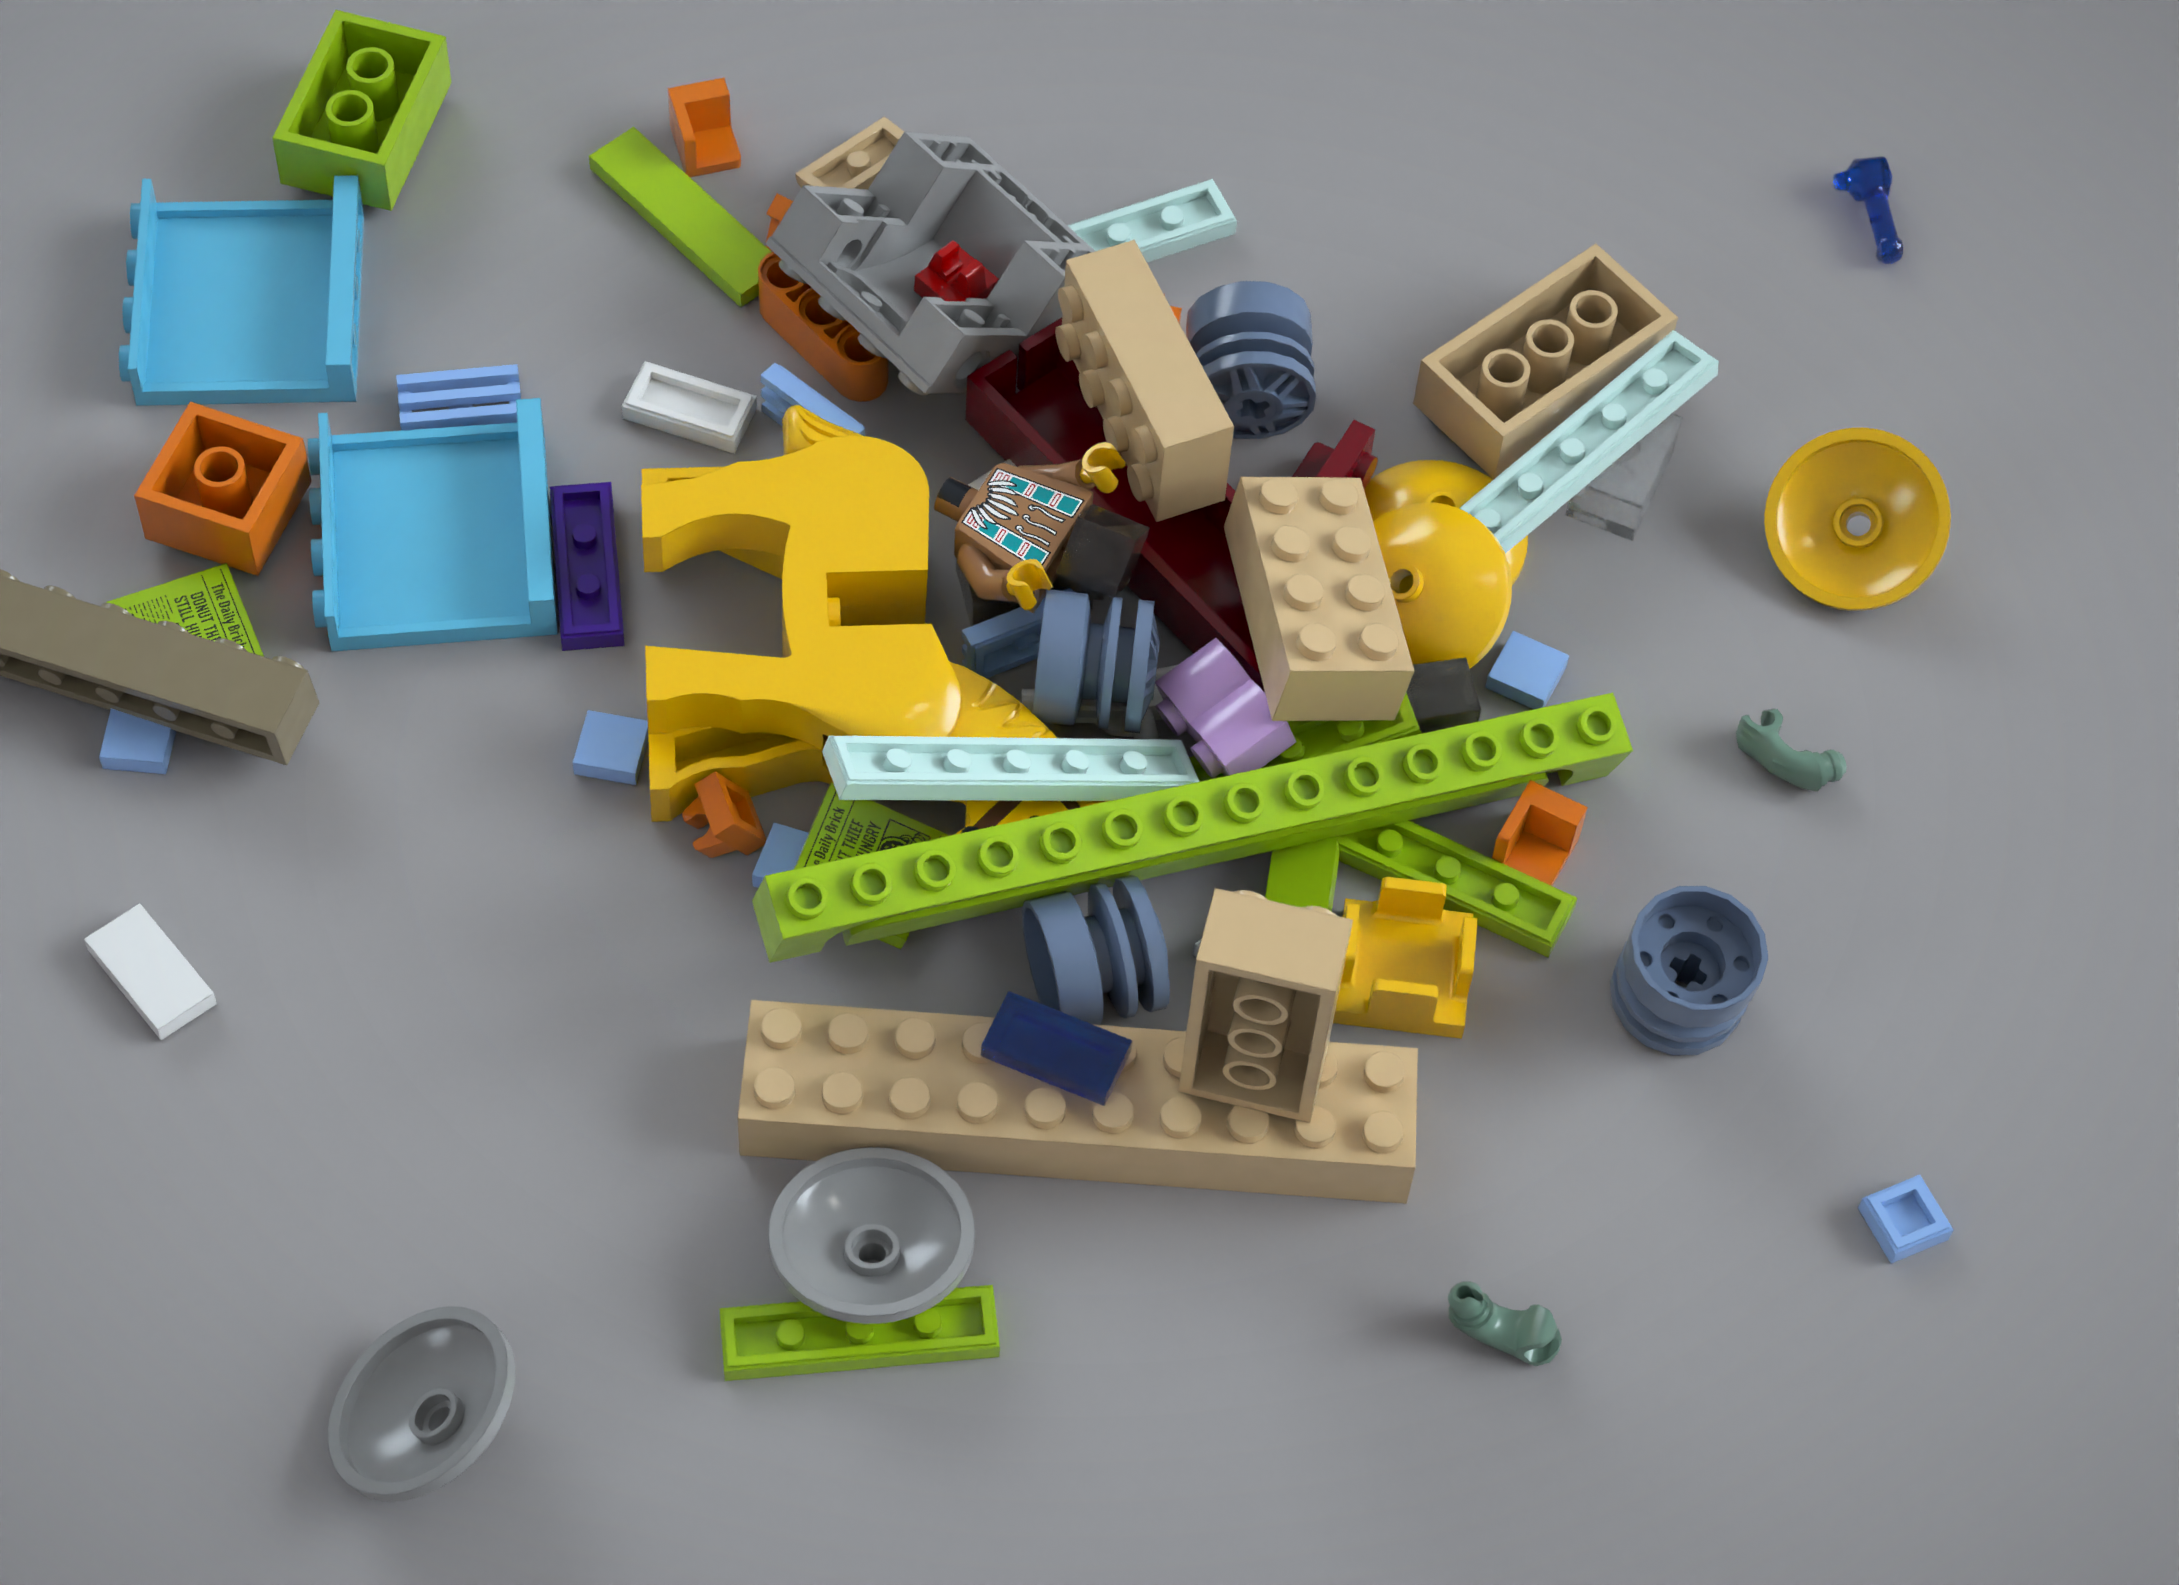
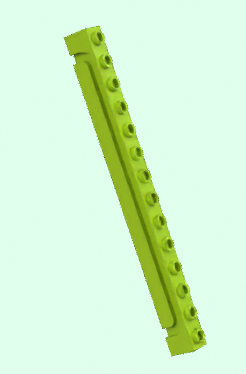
M1612 692L764 876L752 899L769 963L821 952L825 943L841 932L845 945L848 946L1023 907L1025 900L1067 891L1072 895L1086 893L1089 891L1091 884L1101 882L1106 884L1107 887H1113L1116 878L1134 875L1139 880H1144L1521 796L1530 780L1545 786L1549 782L1547 776L1549 773L1557 772L1562 786L1606 777L1633 752V748L1614 693Z

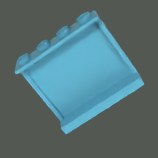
M358 175L334 176L333 200L156 202L152 180L142 179L140 203H131L130 228L132 238L137 239V250H128L126 256L129 286H134L133 297H124L122 308L125 333H130V344L120 345L119 348L120 378L122 382L131 381L136 405H188L190 401L197 404L356 402L364 209Z
M541 398L516 399L517 422L358 434L331 435L328 413H318L319 438L308 439V458L311 475H320V488L309 489L312 525H322V538L311 539V558L314 576H323L324 590H313L312 602L315 627H327L331 652L558 635Z

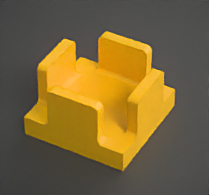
M1383 877L1378 900L1364 901L1345 898L1342 917L1353 919L1333 1023L1462 1039L1466 1021L1467 997L1474 972L1477 918H1473V913L1443 909L1447 889L1445 884Z

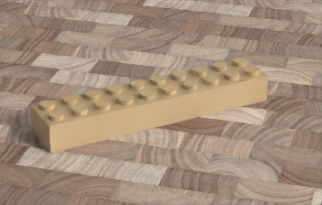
M751 1000L737 1118L739 1154L741 1156L818 1161L826 1156L845 1150L880 1147L915 1154L934 1163L942 1170L1407 1204L1416 1168L1418 1048L1329 1042L1312 1118L1309 1123L1178 1092L1186 1031Z

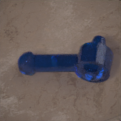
M1884 156L1853 159L1846 171L1834 174V189L1848 191L1856 201L1865 202L1877 247V259L1885 264L1896 263L1903 257V243L1898 238L1887 198L1893 181L1888 161Z

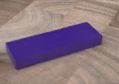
M611 482L550 486L562 651L625 646Z

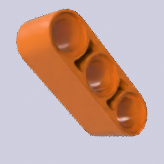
M774 252L767 254L761 260L758 267L760 314L764 320L847 399L865 402L880 397L886 391L888 385L889 360L865 349L858 341L859 331L848 321L840 320L827 313L818 303L820 295L811 286L798 282L785 274L779 267L781 258Z

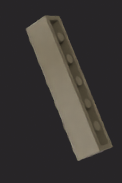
M0 569V676L108 710L112 708L169 727L181 733L288 765L319 705L308 670L302 665L283 656H275L273 659L250 653L238 643L228 639L218 638L215 641L198 637L170 621H159L156 624L134 617L127 610L115 604L103 603L101 606L76 599L68 591L56 586L48 585L43 589L23 583L12 574Z

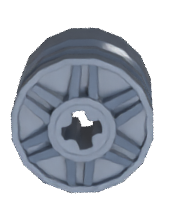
M1239 281L1218 286L1195 301L1187 313L1186 337L1234 425L1233 438H1266L1283 434L1302 424L1314 410L1316 399V385L1313 379L1315 370L1314 362L1311 358L1313 346L1311 313L1305 300L1291 289L1267 281Z
M1047 590L1040 634L1032 714L1043 723L1074 726L1082 700H1096L1098 728L1108 730L1111 703H1126L1124 732L1140 734L1141 723L1154 698L1160 637L1154 616L1155 601L1139 600L1136 628L1120 626L1123 602L1121 597L1112 598L1104 624L1091 623L1088 594Z
M1128 875L1116 878L1113 885V895L1106 884L1101 882L1091 884L1088 891V916L1085 917L1073 895L1067 891L1024 901L1022 907V926L1025 948L1037 996L1047 1021L1100 1025L1103 1019L1104 993H1107L1117 1013L1124 1019L1135 1016L1138 1010V1000L1144 1010L1148 1012L1167 1008L1170 1002V982L1166 942L1157 914L1152 907L1146 889L1138 877Z
M1678 886L1656 895L1639 912L1628 940L1625 942L1622 952L1617 959L1610 980L1612 1006L1624 1028L1646 1047L1669 1055H1699L1720 1046L1738 1027L1742 1016L1746 1012L1748 1003L1753 999L1762 982L1769 959L1765 933L1752 911L1732 895L1708 886ZM1676 982H1683L1687 985V987H1681L1678 984H1676Z

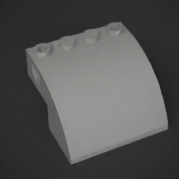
M905 131L868 190L803 185L775 232L765 243L781 258L779 267L785 274L798 282L811 286L820 295L818 303L827 313L840 320L848 321L860 332L858 341L865 349L891 361L900 370L898 374L899 380L913 392L924 396L929 394L965 393L967 389V376L1008 350H1011L1017 356L1016 375H1018L1019 343L1062 317L1058 290L1064 287L1066 260L1095 252L1092 247L971 138ZM953 240L974 259L980 261L999 280L987 299L967 298L965 302L944 301L941 297L922 298L914 291L915 275L929 265L934 253Z

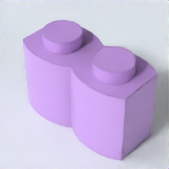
M1214 638L1155 681L1163 701L1156 705L1157 711L1176 736L1187 731L1197 742L1190 749L1212 779L1220 773L1228 776L1260 769L1296 743L1288 722L1272 721L1265 692L1249 677L1235 657L1217 638Z

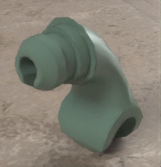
M1778 709L1763 710L1760 717L1761 725L1754 723L1749 715L1741 717L1736 731L1738 748L1760 763L1769 773L1799 788L1818 792L1821 786H1825L1829 781H1839L1846 773L1847 765L1845 758L1838 751L1831 749L1819 754L1818 752L1812 753L1808 750L1796 751L1788 746L1779 736L1783 715Z
M1462 1281L1451 1288L1448 1294V1302L1450 1304L1449 1319L1456 1328L1469 1337L1513 1355L1533 1366L1550 1363L1558 1354L1562 1337L1549 1309L1539 1304L1531 1305L1526 1310H1513L1499 1306L1492 1302L1487 1294L1482 1293L1481 1288L1476 1283L1471 1281Z

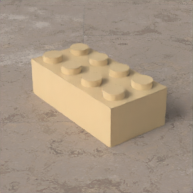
M1131 240L1066 260L1064 287L1058 290V299L1062 311V325L1056 327L1057 344L1064 360L1067 362L1073 360L1080 373V388L1087 405L1090 408L1097 406L1104 419L1103 430L1107 443H1111L1122 454L1128 466L1127 476L1134 497L1139 502L1146 501L1156 522L1224 501L1234 425L1135 240Z
M1595 243L1423 358L1420 363L1413 404L1494 480L1671 331H1675L1678 317Z
M1241 476L1224 525V530L1272 721L1395 720L1414 674V667L1361 478Z
M1215 888L1196 959L1178 1092L1310 1123L1327 1055L1353 919L1336 916L1332 911L1323 907L1306 906L1300 908L1270 901L1253 891L1238 890L1231 892Z

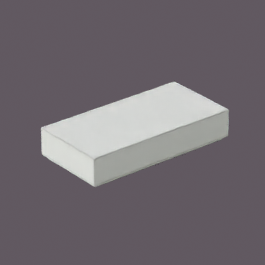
M644 361L622 404V418L735 454L757 410V396Z
M140 903L84 938L87 950L160 1040H163L217 1004L213 991Z

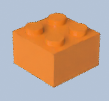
M190 401L134 495L145 539L220 564L227 563L229 567L258 576L312 482L304 439Z

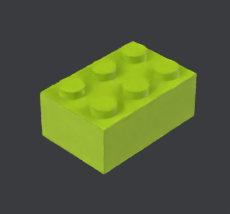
M335 10L272 137L280 183L333 197L334 176L358 175L362 203L392 211L452 83L446 36Z

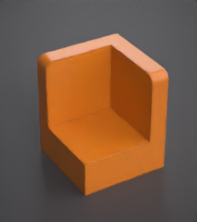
M725 78L668 88L670 128L684 173L689 177H695L739 168L741 166V154L731 126L730 94Z
M1530 780L1497 836L1492 859L1553 886L1579 841L1588 807Z

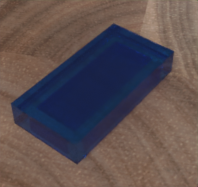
M1008 991L981 1044V1056L1105 1106L1131 1053L1132 1040Z

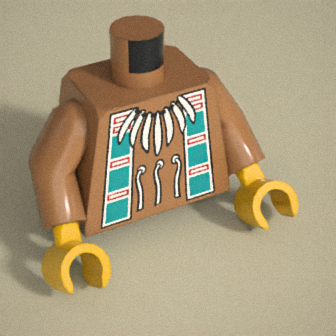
M1098 443L1085 453L1083 459L1062 464L1024 465L1018 467L1006 463L997 464L979 490L952 477H949L944 482L937 495L934 510L958 522L955 528L954 556L957 559L959 568L979 598L983 600L1016 602L1022 609L1035 613L1044 599L1046 591L1053 587L1054 581L1091 525L1093 492L1090 489L1096 485L1101 492L1110 493L1118 485V479L1111 470L1116 468L1122 469L1125 467L1126 462L1111 443Z

